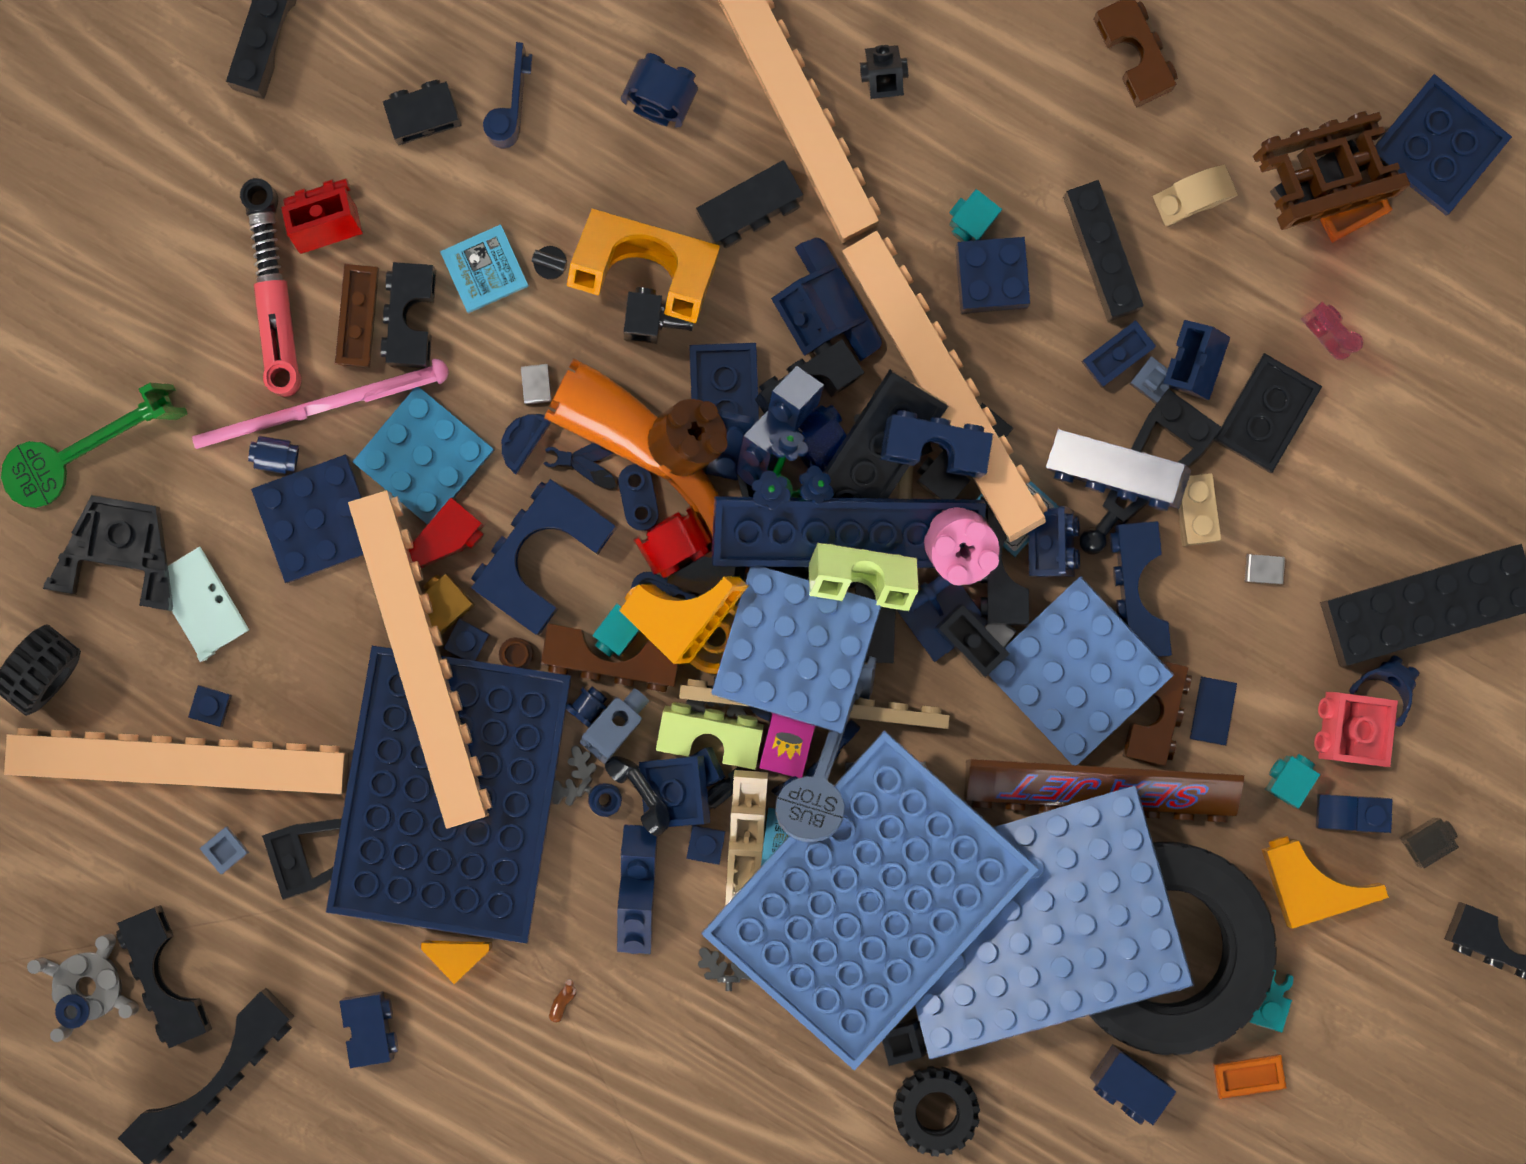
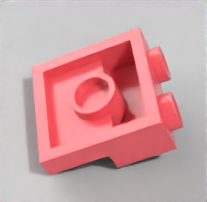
M1326 692L1325 698L1320 701L1318 706L1319 716L1323 718L1322 730L1316 734L1314 740L1315 749L1319 752L1318 758L1390 767L1398 701Z

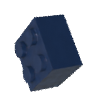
M1025 237L957 242L955 252L961 314L1028 308L1030 305Z
M1113 1044L1090 1076V1079L1096 1084L1093 1089L1099 1096L1112 1105L1118 1100L1123 1104L1121 1109L1125 1114L1140 1125L1145 1120L1154 1125L1176 1093L1167 1082Z

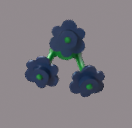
M781 427L778 429L777 434L770 436L769 440L773 444L772 452L779 458L773 471H765L761 475L760 480H755L752 484V488L755 491L753 501L757 506L764 507L767 505L770 510H776L779 504L787 503L790 497H803L806 500L812 499L815 505H820L824 500L832 498L834 492L832 486L829 485L831 478L827 473L822 474L818 466H811L807 469V473L800 475L799 480L802 486L797 491H793L789 479L781 476L786 458L794 461L798 456H804L808 452V446L803 442L804 437L801 433L793 432L788 427Z

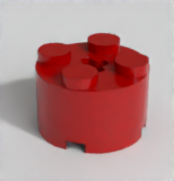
M692 506L686 508L688 514L684 517L681 516L680 512H677L646 530V539L642 540L640 535L633 539L654 575L660 573L662 578H665L680 569L679 562L690 557L692 561H695L709 552L708 544L712 540Z

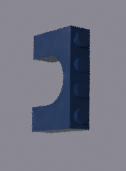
M551 479L547 484L541 482L536 487L530 497L534 502L527 511L521 509L511 522V525L514 527L513 531L507 538L504 536L500 537L491 550L494 557L488 565L482 563L471 578L475 582L471 587L473 590L537 636L541 634L558 608L530 589L521 578L518 569V556L525 541L539 531L556 529L568 533L598 555L617 529L614 524Z

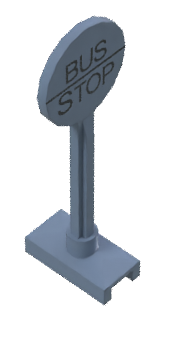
M870 656L867 665L864 664L845 728L855 700L859 699V697L870 699L874 685L875 657ZM829 731L814 776L791 781L783 787L777 797L775 814L778 823L787 835L799 841L816 842L827 839L837 831L843 821L844 802L841 793L833 784L827 781L843 737L841 733Z

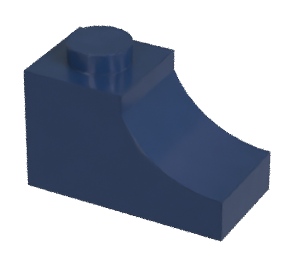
M1317 794L1316 828L1391 833L1393 799Z

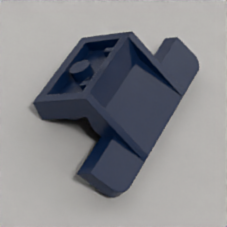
M813 238L797 245L795 249L807 268L809 275L798 279L771 299L803 355L806 356L814 352L824 343L843 333L860 361L876 352L881 347L882 340L826 243L820 238Z

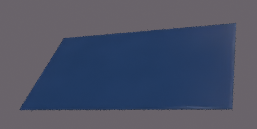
M1201 676L1190 739L1226 746L1237 683Z

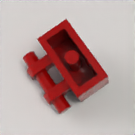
M347 178L336 182L331 179L323 182L321 187L308 191L304 188L295 191V195L283 199L285 206L281 207L286 232L300 254L363 234L357 206L348 191H351Z

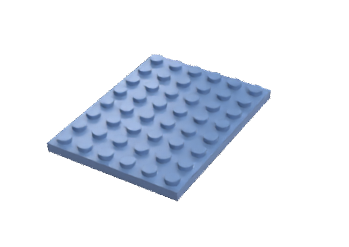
M885 730L834 785L841 793L844 802L843 821L837 831L827 839L816 842L799 841L788 836L701 933L854 1071L1039 870L1032 861Z
M1131 786L994 827L1032 861L1039 870L915 1004L929 1059H935L1194 986L1137 787Z

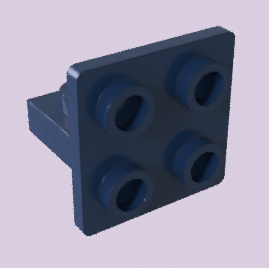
M1066 506L1047 508L1048 511L1043 513L1046 523L1028 532L1029 576L1075 577V570L1080 569V551L1074 548V536H1079L1080 534L1079 516H1075L1074 510Z

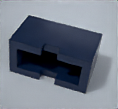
M1184 320L1176 346L1179 348L1175 359L1171 358L1163 384L1182 394L1210 400L1230 336L1213 326Z
M384 991L346 997L340 1000L343 1028H351L352 1038L346 1041L350 1068L391 1062L394 1059V1053L398 1052V1040L395 1032L390 1033L388 1019H393L390 998L385 999Z

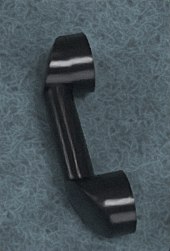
M620 756L610 758L605 763L607 773L618 783H624L629 778L649 807L641 816L643 826L652 835L660 836L668 829L670 822L666 805L659 800L636 763Z

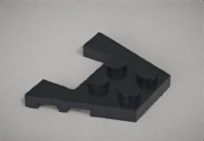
M91 495L71 532L73 535L64 552L60 553L58 557L60 560L52 575L47 577L43 589L77 594L83 561L115 565L145 572L139 606L172 611L173 602L160 507Z

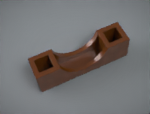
M548 624L541 664L548 665V672L567 675L568 668L582 671V678L598 681L601 680V674L615 677V684L632 687L635 680L648 682L647 689L667 692L668 686L675 687L679 664H673L650 641H647L643 649L635 657L627 661H605L591 651L585 640L583 630Z

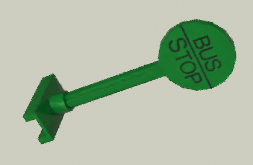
M148 383L139 388L144 401L138 404V408L60 452H57L55 448L44 442L28 441L17 445L7 454L2 464L1 480L4 490L13 501L24 507L39 508L49 505L61 495L66 485V465L145 420H178L187 415L188 412L185 408L172 405L168 394L176 390L173 384Z

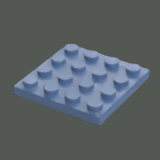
M750 567L745 582L748 587L741 595L711 694L843 734L881 605H876L877 600L846 592L843 601L809 596V580L765 567Z
M1082 576L1075 580L1005 647L1010 654L989 674L993 681L1072 765H1078L1174 676L1169 668Z

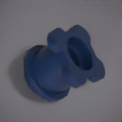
M593 686L589 690L582 687L580 689L582 693L575 702L565 707L567 711L588 728L593 724V721L600 712L607 708L604 704L607 698Z

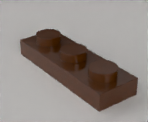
M344 264L335 357L336 365L370 368L379 278L378 267Z

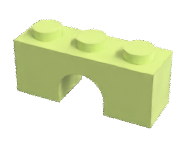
M817 543L809 563V596L843 601L850 583L860 582L873 590L877 600L876 605L909 611L918 592L917 558L836 546L834 544Z
M673 702L671 706L665 705L656 751L689 757L694 739L702 734H712L723 743V764L756 769L764 724L757 723V718L746 715H738V719L724 717L725 713L723 711L715 709H705L704 713L691 711L692 706Z

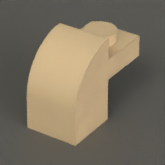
M1221 165L1186 177L1174 183L1173 186L1155 194L1153 199L1166 227L1197 212L1211 209L1238 196L1226 166Z

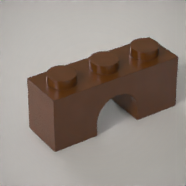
M1120 0L1097 11L1093 20L1107 49L1119 43H1128L1138 50L1140 64L1126 71L1122 77L1136 108L1173 91L1176 86L1175 80L1178 79L1173 64L1170 61L1166 62L1160 51L1163 49V44L1156 31H1150L1146 22L1149 17L1144 4L1141 1L1136 2V0Z
M1162 661L1174 676L1153 694L1159 702L1160 714L1157 720L1148 726L1130 723L1122 756L1166 766L1167 760L1172 761L1175 754L1177 742L1172 740L1175 727L1180 728L1184 708L1179 706L1182 694L1187 695L1189 692L1192 675H1187L1189 667Z

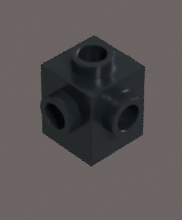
M879 45L875 48H866V62H860V75L862 83L868 82L870 98L903 96V78H908L907 58L900 57L898 45Z

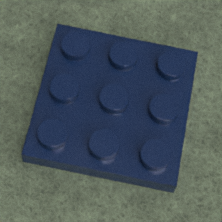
M1433 74L1376 143L1375 147L1384 166L1398 163L1400 167L1398 174L1406 172L1411 184L1409 186L1447 216L1512 136L1437 75Z
M346 454L251 489L285 583L293 582L364 556L348 504L350 501L362 498Z

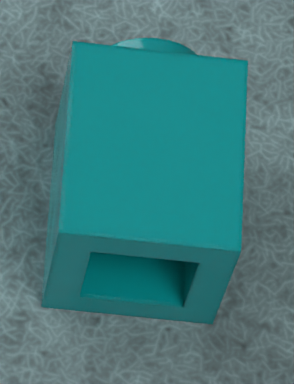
M618 604L613 607L592 635L598 640L595 646L609 657L614 652L622 656L640 632L619 611L621 606Z

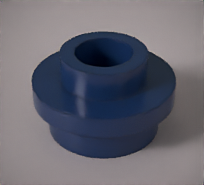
M610 783L596 785L588 796L590 809L602 817L615 814L622 803L619 789ZM603 794H608V803L605 805H600V796Z
M70 994L58 1001L55 1015L62 1026L70 1029L78 1028L88 1020L90 1006L84 997ZM70 1005L77 1009L75 1018L67 1015L66 1010Z

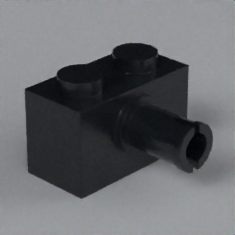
M637 287L636 292H628L624 340L657 344L659 330H662V327L692 331L693 323L665 315V304H662V296L656 295L655 289Z

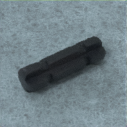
M735 768L728 774L729 777L726 780L723 778L707 792L709 812L712 808L716 809L733 794L734 771L742 770L741 768Z

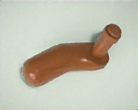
M572 980L565 982V987L553 1001L549 1014V1019L552 1022L557 1023L562 1020L565 1006L576 995V988L573 986Z

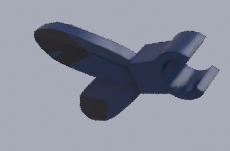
M595 443L589 444L573 454L572 452L559 451L555 447L545 449L547 453L555 452L558 459L552 464L544 462V466L548 468L572 466L579 474L601 488L613 489L616 486L613 476L607 470L594 463L614 454L613 452Z

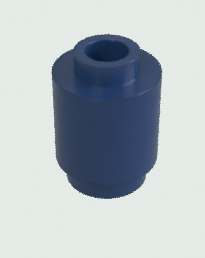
M259 436L257 442L251 441L248 461L254 462V469L283 474H286L287 471L295 472L299 445H293L289 440Z

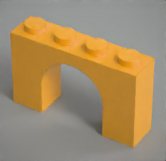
M591 209L570 263L567 286L599 295L606 275L613 264L622 259L633 257L649 259L663 266L672 278L664 314L697 323L715 271L720 245Z

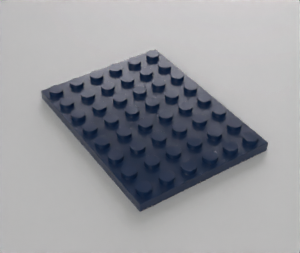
M372 645L326 913L528 944L566 715L565 707L568 702L572 677L570 675L441 656L442 659L447 658L453 677L449 678L448 682L451 691L457 690L463 710L458 711L461 724L467 723L472 743L468 744L471 757L477 756L482 775L477 778L481 790L487 789L492 808L487 809L489 816L446 829L392 648Z

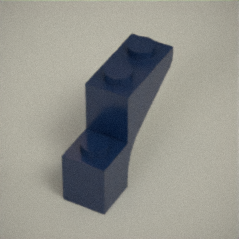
M798 366L772 391L768 411L743 435L736 473L749 485H752L755 480H760L761 475L765 471H773L779 457L772 452L773 444L769 440L770 436L777 434L778 429L781 427H788L793 432H797L809 414L819 405L824 384Z
M624 825L621 848V878L617 908V952L630 954H651L657 836L649 833L641 825Z

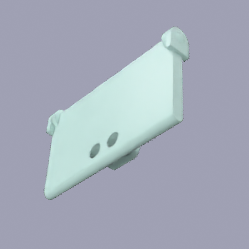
M201 547L196 548L168 566L173 602L172 612L196 651L200 662L206 661L209 657L216 654L215 651L249 631L248 626Z

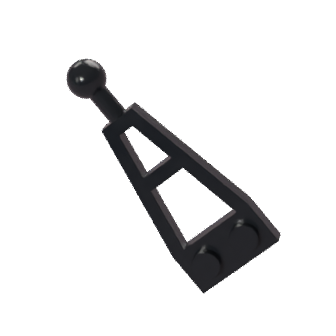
M1168 389L1148 414L1131 449L1142 452L1157 424L1192 449L1178 462L1190 468L1209 449L1222 432V427ZM1110 490L1103 504V509L1107 513L1095 528L1085 530L1080 536L1082 550L1091 555L1102 552L1106 546V535L1115 523L1120 520L1125 524L1149 503V500L1138 497L1136 502H1132L1123 509L1116 504L1119 498L1117 497L1118 491Z
M342 818L295 824L262 835L282 900L315 890L331 881L333 867L314 878L312 877L299 835L340 829Z

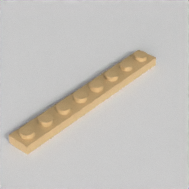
M688 679L687 686L680 685L678 698L748 706L712 695L713 688H707L708 681ZM859 698L855 700L849 718L948 729L950 715H941L942 708L922 706L921 712L908 711L909 704L888 702V708L875 707V700Z

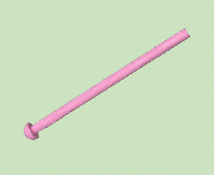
M432 359V366L198 434L192 436L195 448L198 449L290 421L307 419V416L365 400V402L436 381H438V384H441L448 377V367L442 360Z

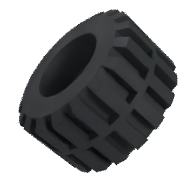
M46 624L35 629L13 650L1 666L0 696L25 716L38 711L50 701L68 680L78 664L81 654L80 649L50 625Z
M929 1066L926 1070L920 1071L919 1069L913 1072L914 1075L910 1078L906 1077L902 1087L898 1088L895 1094L896 1100L893 1110L900 1135L903 1136L905 1142L910 1147H915L917 1152L922 1154L927 1152L931 1156L939 1157L941 1153H945L947 1156L953 1154L952 1151L957 1148L961 1150L966 1146L965 1142L968 1139L972 1140L974 1137V1130L978 1127L980 1121L978 1118L980 1107L971 1085L956 1071L952 1072L949 1068L942 1066L941 1069ZM932 1092L946 1093L956 1104L954 1120L947 1127L939 1130L925 1128L919 1122L916 1114L919 1101Z

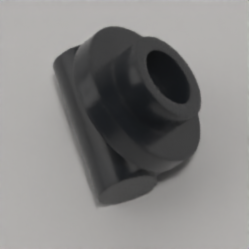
M546 246L534 251L532 263H534L536 272L542 278L548 280L557 279L563 275L567 268L568 260L564 252L558 247Z

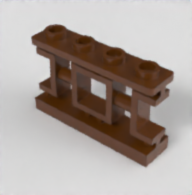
M1366 111L1359 112L1349 117L1348 121L1342 123L1335 119L1322 124L1317 130L1310 131L1309 128H1303L1292 133L1289 138L1281 140L1280 136H1275L1261 143L1262 148L1253 155L1255 162L1261 161L1262 165L1259 167L1262 173L1277 169L1287 194L1274 203L1276 209H1280L1282 213L1277 217L1281 230L1396 197L1411 185L1406 172L1398 174L1400 169L1398 163L1383 167L1373 142L1385 133L1383 126L1379 127L1377 123L1382 119L1380 112L1370 115ZM1361 133L1355 138L1359 152L1352 154L1346 137ZM1304 149L1297 155L1302 169L1295 171L1288 153ZM1334 152L1344 178L1325 183L1315 157ZM1365 165L1372 182L1355 187L1363 180L1358 166ZM1307 181L1314 199L1297 204L1305 197L1300 183Z

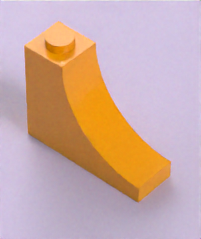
M723 577L710 591L690 600H682L670 596L656 585H637L627 593L625 597L626 602L619 611L673 664L690 663L747 589L748 585L740 577Z
M1288 836L1268 841L1270 847L1261 849L1286 926L1293 929L1389 898L1384 884L1375 883L1364 886H1350L1340 884L1326 877L1307 858L1300 842L1294 839L1289 840Z

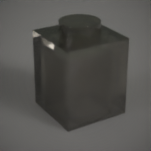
M1434 817L1400 837L1414 863L1420 868L1428 867L1459 848L1455 842V839L1458 838L1455 829L1448 820L1443 822L1441 818Z

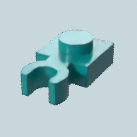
M1273 969L1275 973L1270 989L1265 993L1267 996L1259 1010L1256 1009L1253 1013L1254 1017L1249 1022L1283 1032L1292 1002L1291 999L1285 998L1283 995L1285 991L1292 987L1294 978L1293 975L1287 974L1284 983L1277 985L1274 981L1276 970Z

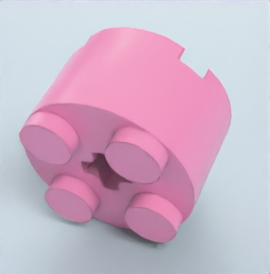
M950 508L939 513L930 523V528L924 539L926 554L937 572L953 585H966L978 582L998 566V539L985 519L978 513L966 510L965 508ZM964 543V547L960 549L959 545Z

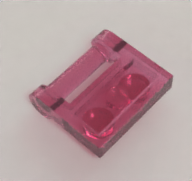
M1322 301L1301 318L1315 337L1337 360L1348 358L1352 353L1358 352L1363 346L1361 335L1355 332L1349 333L1340 322L1342 316L1330 304L1326 306Z

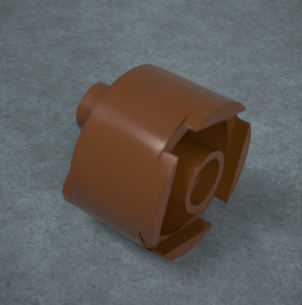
M685 399L676 403L657 417L648 434V446L652 457L660 466L664 465L672 470L670 473L676 476L695 474L717 459L726 450L728 445L726 428L718 414L717 407L710 401L703 402L697 399Z

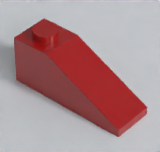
M450 498L413 541L414 548L409 549L412 562L418 561L422 569L463 551L467 546L472 549L483 537L484 533L480 530L485 525L457 501Z

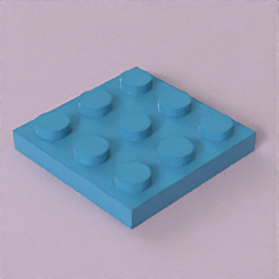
M416 387L353 460V463L385 490L391 492L394 497L398 496L403 505L428 525L446 502L458 495L494 452V449L420 387Z

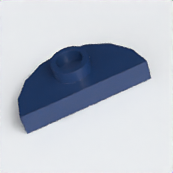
M528 414L519 417L504 432L501 440L502 456L506 466L516 475L552 423L544 419L545 415Z

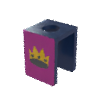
M773 713L759 768L802 778L815 726Z

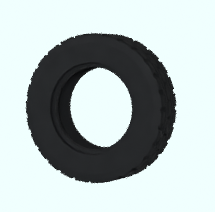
M1153 842L1166 890L1192 894L1201 900L1216 918L1222 935V957L1219 967L1212 980L1203 990L1183 1001L1157 1003L1142 1000L1089 1016L1105 1032L1118 1041L1138 1050L1161 1055L1192 1054L1197 1050L1200 1052L1212 1048L1217 1043H1223L1235 1035L1239 1028H1243L1254 1017L1253 1013L1256 1009L1259 1010L1267 996L1265 993L1267 989H1270L1275 973L1273 971L1277 957L1274 923L1271 922L1270 917L1272 916L1265 900L1261 897V893L1253 882L1248 879L1246 874L1233 863L1200 847L1179 842Z

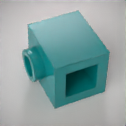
M975 189L966 201L961 197L949 212L953 216L949 224L953 228L951 233L961 242L980 240L998 218L1002 208Z
M1300 754L1296 758L1293 756H1286L1284 760L1279 758L1269 772L1272 779L1265 790L1291 807L1299 809L1320 774L1313 770L1316 764Z

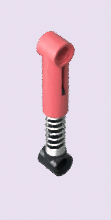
M253 178L243 184L240 190V199L246 208V216L250 220V230L254 232L251 239L255 241L252 248L256 250L253 257L257 259L254 265L258 268L256 272L258 283L254 284L264 363L263 381L265 386L274 394L280 397H289L299 390L302 378L297 365L287 281L282 280L283 275L279 274L278 269L281 268L277 261L280 257L276 253V250L279 248L275 246V241L278 239L274 238V232L277 230L273 229V224L276 222L274 215L278 206V195L267 181ZM265 190L267 192L265 202L260 205L252 204L253 194L256 191ZM275 330H277L281 361L279 360ZM283 370L288 371L290 374L289 383L284 387H277L275 384L276 374Z

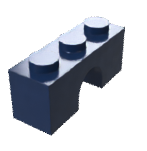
M897 411V415L892 414L887 419L880 460L914 466L920 461L923 445L928 442H934L944 447L948 454V473L979 479L987 474L993 434L984 432V427L975 424H964V428L951 426L950 420L932 417L930 421L917 419L918 415L916 413L908 411Z

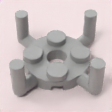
M106 934L96 939L95 945L98 948L96 952L73 955L60 965L43 957L32 960L27 964V970L31 974L43 972L53 977L52 999L54 1003L57 1004L61 998L70 994L84 997L90 1006L88 1020L102 1017L114 1007L119 1009L118 1012L122 1018L133 1016L139 1011L138 1003L121 995L122 983L117 972L118 969L109 959L116 943V937L113 934ZM83 977H90L95 982L96 989L90 996L82 994L79 990V981ZM71 1005L67 1007V1015L75 1018L77 1009ZM60 1025V1027L51 1031L50 1038L54 1042H60L70 1037L74 1029Z

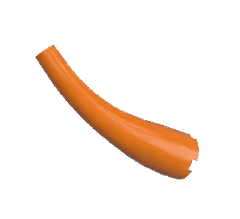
M573 358L569 368L575 370V373L567 370L549 406L556 411L553 412L548 409L544 419L666 479L686 502L693 507L712 540L714 498L719 497L704 470L701 469L689 476H676L670 473L672 470L666 466H660L652 457L648 446L649 430L652 429L657 416L616 382L598 370ZM746 566L745 574L749 572L748 566Z

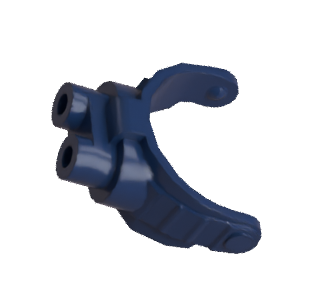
M1393 655L1388 662H1383L1377 669L1366 673L1353 683L1349 692L1354 694L1362 683L1369 680H1381L1391 684L1399 692L1403 701L1402 714L1397 718L1395 726L1400 727L1406 721L1407 714L1410 711L1412 694L1416 687L1415 680L1420 673L1414 667L1409 666L1406 668L1403 666V660Z

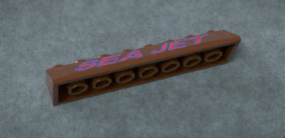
M969 759L966 760L964 800L972 801V807L992 809V802L1005 803V809L1025 811L1026 804L1039 805V811L1047 812L1057 809L1059 806H1067L1136 786L1146 818L1160 819V812L1174 813L1173 819L1194 821V814L1207 815V821L1227 822L1228 816H1237L1244 784V775Z

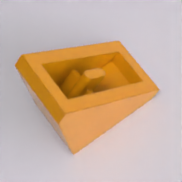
M425 940L421 943V950L453 984L459 981L492 949V942Z

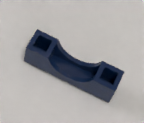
M1159 522L1117 525L1114 527L1115 533H1110L1111 552L1117 553L1118 566L1113 567L1115 587L1120 586L1121 600L1116 601L1117 615L1124 620L1157 657L1171 656L1169 622L1150 614L1143 606L1138 592V582L1143 569L1150 561L1162 555Z

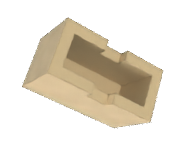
M1213 474L1190 476L1180 508L1178 509L1182 547L1218 542L1221 540Z

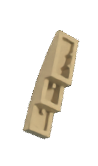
M734 771L725 906L761 867L768 772Z

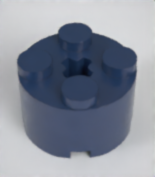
M647 53L644 59L637 61L621 95V101L626 105L629 100L635 105L633 112L653 123L667 127L669 122L672 121L676 122L675 128H679L682 126L698 91V86L694 82L696 75L684 67H677L675 69L664 64L665 61L660 56Z

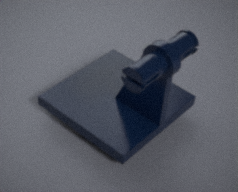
M941 575L929 584L924 582L920 585L921 589L917 592L909 611L896 609L934 662L954 649L935 627L958 605H964L983 626L987 625L986 618L981 617V611L962 585H953Z

